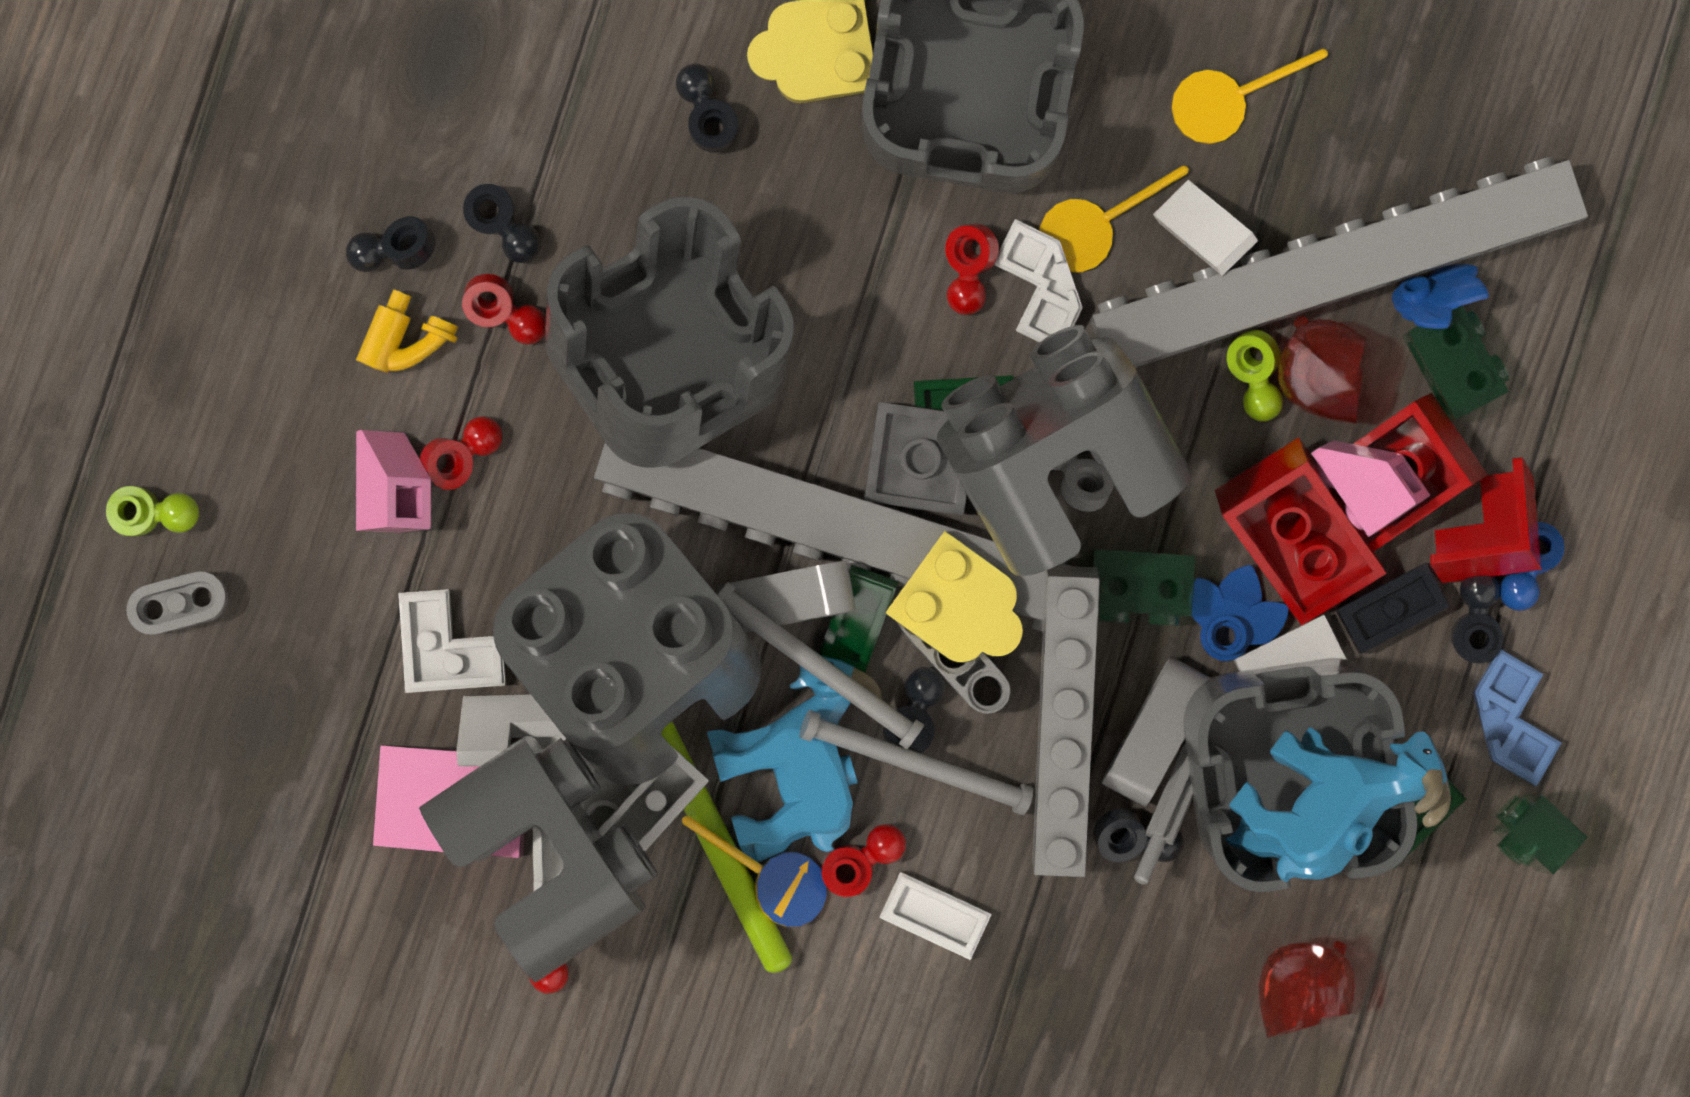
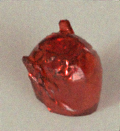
M1299 316L1294 321V326L1297 329L1286 342L1280 356L1278 380L1282 392L1292 404L1306 413L1323 419L1357 424L1363 373L1359 366L1367 337L1333 320L1317 319L1309 322L1304 316Z
M1300 941L1284 945L1268 956L1262 966L1258 984L1259 1007L1267 1039L1318 1025L1322 1018L1352 1014L1355 981L1351 964L1344 956L1347 949L1345 943L1336 941L1331 946L1313 941Z

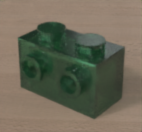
M1463 305L1452 310V321L1448 328L1432 329L1417 326L1402 335L1433 396L1451 422L1509 392L1505 382L1510 379L1503 362L1497 354L1489 355L1481 338L1486 336L1480 319L1473 310L1466 312Z
M1097 549L1092 551L1091 567H1096L1099 575V621L1129 623V614L1149 615L1150 625L1179 626V617L1188 618L1192 616L1195 556Z
M1525 794L1521 798L1514 795L1496 814L1495 817L1500 823L1492 830L1502 839L1497 844V847L1518 866L1523 864L1527 868L1531 866L1537 872L1554 875L1588 838L1543 795Z

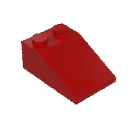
M1432 393L1415 400L1353 443L1355 445L1402 454L1430 494L1428 498L1368 537L1364 529L1361 532L1373 551H1376L1488 475ZM1339 495V497H1340V499L1342 500V502L1344 503V505H1346V503L1344 502V500L1342 499V497Z
M1298 437L1214 491L1223 518L1302 626L1387 573L1361 530L1356 528L1347 517L1344 503L1335 489L1328 487L1316 467V460Z

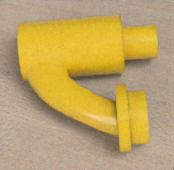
M393 289L386 307L378 305L356 361L387 374L389 371L408 369L423 361L446 341L456 343L458 337L455 334L458 326L435 316H430L428 323H423L421 328L423 331L428 332V334L413 345L399 349L411 320L410 317L405 315V312L412 297Z

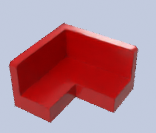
M1523 457L1512 458L1513 472L1487 475L1480 480L1484 523L1434 530L1436 554L1430 555V563L1442 583L1463 581L1474 576L1492 577L1542 570L1534 479Z

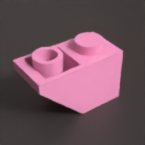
M369 430L356 431V531L401 533L431 529V478L406 434Z
M1335 440L1311 453L1317 461L1316 467L1328 487L1335 488L1346 503L1344 510L1351 523L1360 530L1364 529L1368 537L1383 529L1430 496L1402 454Z

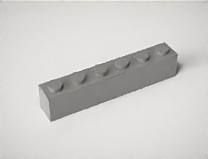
M1056 566L1045 571L1032 849L1034 875L1085 877L1099 599V575L1096 567Z

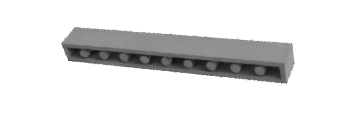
M1551 156L1525 165L1526 174L1509 180L1505 172L1476 181L1478 190L1460 195L1458 187L1434 194L1429 197L1432 205L1417 210L1412 209L1411 203L1390 208L1382 212L1383 221L1365 226L1363 218L1335 227L1337 236L1318 241L1316 234L1295 239L1287 243L1288 252L1273 257L1270 256L1268 249L1240 258L1242 267L1227 271L1223 276L1212 267L1192 274L1195 282L1176 288L1174 280H1170L1145 289L1147 298L1128 303L1126 296L1098 304L1100 313L1093 315L1090 322L1095 338L1108 337L1115 340L1136 368L1580 223L1588 217L1570 161L1567 160L1555 164Z
M606 443L604 444L594 479L604 483L602 492L630 501L632 494L636 493L652 498L650 508L678 516L680 508L699 513L697 523L718 530L726 531L728 523L747 528L745 538L762 544L774 546L776 538L794 543L795 546L792 553L821 562L825 553L843 559L842 561H847L848 569H850L852 564L871 571V568L889 573L891 574L890 579L898 581L897 586L904 588L940 536L946 531L1012 580L1017 592L1016 603L1012 611L1015 614L1034 619L1031 628L1043 632L1045 571L1027 576L1013 574L994 541L700 448L672 464L662 467L645 468L622 460L611 451ZM1062 563V564H1060V565H1058V566H1070V565H1067V564Z

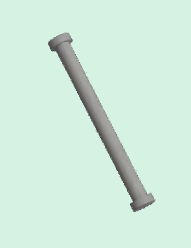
M727 582L718 594V597L723 601L734 618L901 739L899 744L905 749L910 747L925 726L917 719L914 723L734 593L736 587Z
M808 710L803 719L799 733L800 739L809 742L813 738L1012 806V811L1020 815H1025L1033 797V787L1021 784L1019 787L905 749L820 719V713Z

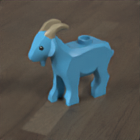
M821 655L882 700L881 690L871 676L842 660ZM801 666L800 675L789 685L790 689L809 687L812 688L815 696L791 709L775 722L757 730L736 734L725 730L707 731L720 781L761 769L769 768L774 771L780 797L784 805L770 819L757 821L745 815L731 817L742 852L758 863L782 853L793 841L805 836H811L813 844L821 851L831 852L834 850L832 842L842 836L850 827L853 801L848 786L858 783L850 755L840 757L836 745L816 738L809 742L800 739L799 733L808 710L820 713V719L838 725L851 702Z
M1311 727L1305 732L1301 742L1294 734L1286 730L1272 747L1270 753L1275 761L1303 775L1312 783L1295 801L1292 811H1271L1263 806L1262 798L1258 791L1246 782L1229 804L1232 811L1242 817L1241 823L1236 832L1225 840L1234 848L1248 851L1259 857L1279 858L1277 872L1280 879L1285 882L1294 877L1321 880L1341 872L1354 855L1362 854L1370 845L1373 836L1372 829L1383 812L1399 803L1420 800L1415 806L1414 811L1418 814L1428 811L1422 820L1425 827L1437 825L1446 816L1451 802L1446 770L1432 738L1424 731L1416 732L1406 743H1391L1390 749L1398 756L1397 766L1369 758L1336 755L1324 746L1321 735Z

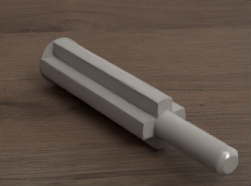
M1186 744L1183 745L1145 832L1146 836L1151 837L1134 876L1135 881L1142 885L1149 882L1165 843L1173 845L1193 799Z

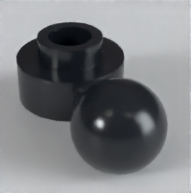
M697 63L683 67L676 77L675 84L680 97L689 103H693L695 107L691 111L688 120L692 141L697 147L707 152L715 153L726 150L735 142L739 131L738 118L734 109L726 102L712 98L711 95L715 89V78L709 68ZM711 121H717L723 125V130L720 134L712 136L705 132V126Z
M482 184L476 186L467 194L463 204V214L470 227L482 234L498 233L502 237L501 246L505 256L515 263H528L537 257L541 249L540 235L532 226L516 224L512 220L514 214L513 202L503 188L494 184ZM486 200L495 201L498 205V213L492 219L483 218L479 211L480 205Z
M407 216L394 221L386 229L382 239L366 232L353 236L346 246V258L348 263L360 272L376 270L381 266L385 258H389L400 269H414L424 264L433 254L436 243L435 237L421 219Z
M1474 576L1461 582L1460 595L1463 602L1469 607V613L1462 615L1453 625L1451 642L1455 651L1464 660L1471 663H1484L1493 659L1499 653L1503 644L1502 629L1497 621L1489 615V608L1497 602L1500 596V585L1495 576ZM1475 630H1483L1487 634L1486 643L1481 647L1470 645L1469 637Z
M921 667L910 673L905 684L906 694L910 701L908 706L896 709V711L914 723L917 719L925 725L908 748L918 753H923L930 746L934 738V724L927 713L928 707L938 703L945 692V682L942 675L930 667ZM884 727V740L901 746L899 744L901 739Z
M1115 809L1107 812L1097 821L1093 831V837L1100 853L1104 858L1112 862L1132 860L1143 849L1146 850L1151 837L1146 836V829L1139 817L1134 812L1126 809ZM1124 828L1121 832L1112 834L1115 830ZM1180 830L1173 845L1165 843L1158 862L1173 861L1181 854L1184 847V838Z

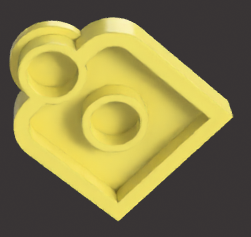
M800 0L778 6L769 18L768 31L758 34L749 45L747 57L751 70L764 80L776 81L781 94L786 99L795 103H807L863 94L873 58L864 0Z
M946 531L940 536L885 613L946 658L955 662L971 661L982 652L990 656L1007 655L1019 645L1023 632L1019 617L1012 611L1017 599L1016 588L1012 580Z

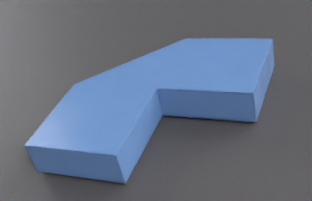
M1500 650L1491 659L1472 692L1488 753L1492 762L1531 785L1537 786L1559 749L1561 742L1518 717L1543 674L1505 651Z

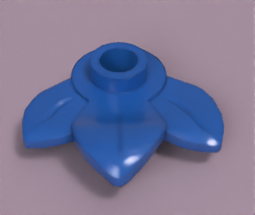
M1454 264L1437 269L1427 277L1416 276L1406 279L1394 290L1392 303L1405 320L1413 321L1415 325L1423 328L1443 329L1450 326L1453 309L1487 299L1489 294L1484 283L1475 277L1478 273L1477 266Z
M1251 565L1240 567L1229 573L1222 580L1219 587L1206 579L1196 578L1190 590L1188 607L1191 616L1202 627L1200 632L1202 647L1210 657L1216 660L1231 661L1244 654L1249 645H1260L1270 642L1278 635L1287 619V605L1279 602H1261L1260 582ZM1220 627H1228L1234 633V640L1229 646L1220 645L1216 640V632Z

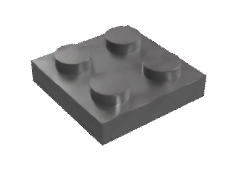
M878 402L865 501L964 515L967 493L937 441L938 431L948 420L944 411Z

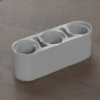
M847 561L822 564L731 583L736 587L734 593L780 626L856 611ZM726 584L717 586L718 594ZM737 620V622L740 624V626L743 628L745 632L752 631L747 626H745Z
M898 623L904 635L976 712L988 714L995 713L1006 705L1010 696L1009 682L983 652L975 659L965 662L959 668H948L942 664L937 650ZM981 677L994 678L1000 685V698L991 706L981 705L973 696V686Z
M1170 656L1106 770L1101 784L1146 807L1185 739L1184 715L1190 698L1203 683L1211 678Z

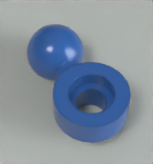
M1537 522L1539 539L1547 544V553L1540 555L1542 570L1508 574L1501 582V600L1512 610L1524 611L1536 604L1540 595V587L1536 580L1537 575L1549 572L1563 557V538L1559 531L1550 524Z

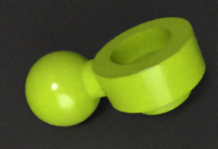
M1249 330L1239 335L1229 346L1227 364L1237 379L1249 383V388L1243 397L1245 412L1252 419L1265 422L1274 419L1280 413L1283 406L1281 392L1276 386L1269 383L1268 377L1279 365L1280 350L1276 341L1269 334L1260 330ZM1250 347L1258 348L1263 354V360L1254 359L1250 354Z
M126 486L116 490L109 498L106 506V517L110 526L116 532L125 536H143L148 534L155 528L158 522H161L165 528L172 532L182 533L192 529L197 523L199 507L191 496L184 493L171 494L162 502H158L151 491L142 487ZM129 502H133L137 509L135 517L131 520L126 519L124 516V507Z

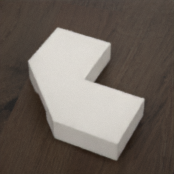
M1015 219L999 250L994 265L1037 286L1018 324L1016 332L1040 343L1053 333L1074 326L1083 308L1060 241Z

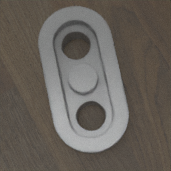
M193 572L148 584L135 590L127 603V617L131 625L139 632L149 635H160L216 619L227 606L228 592L223 581L216 575L207 572ZM201 588H207L212 595L210 603L204 607H200L195 601V594ZM157 600L163 606V613L160 618L152 620L147 615V606L152 601Z

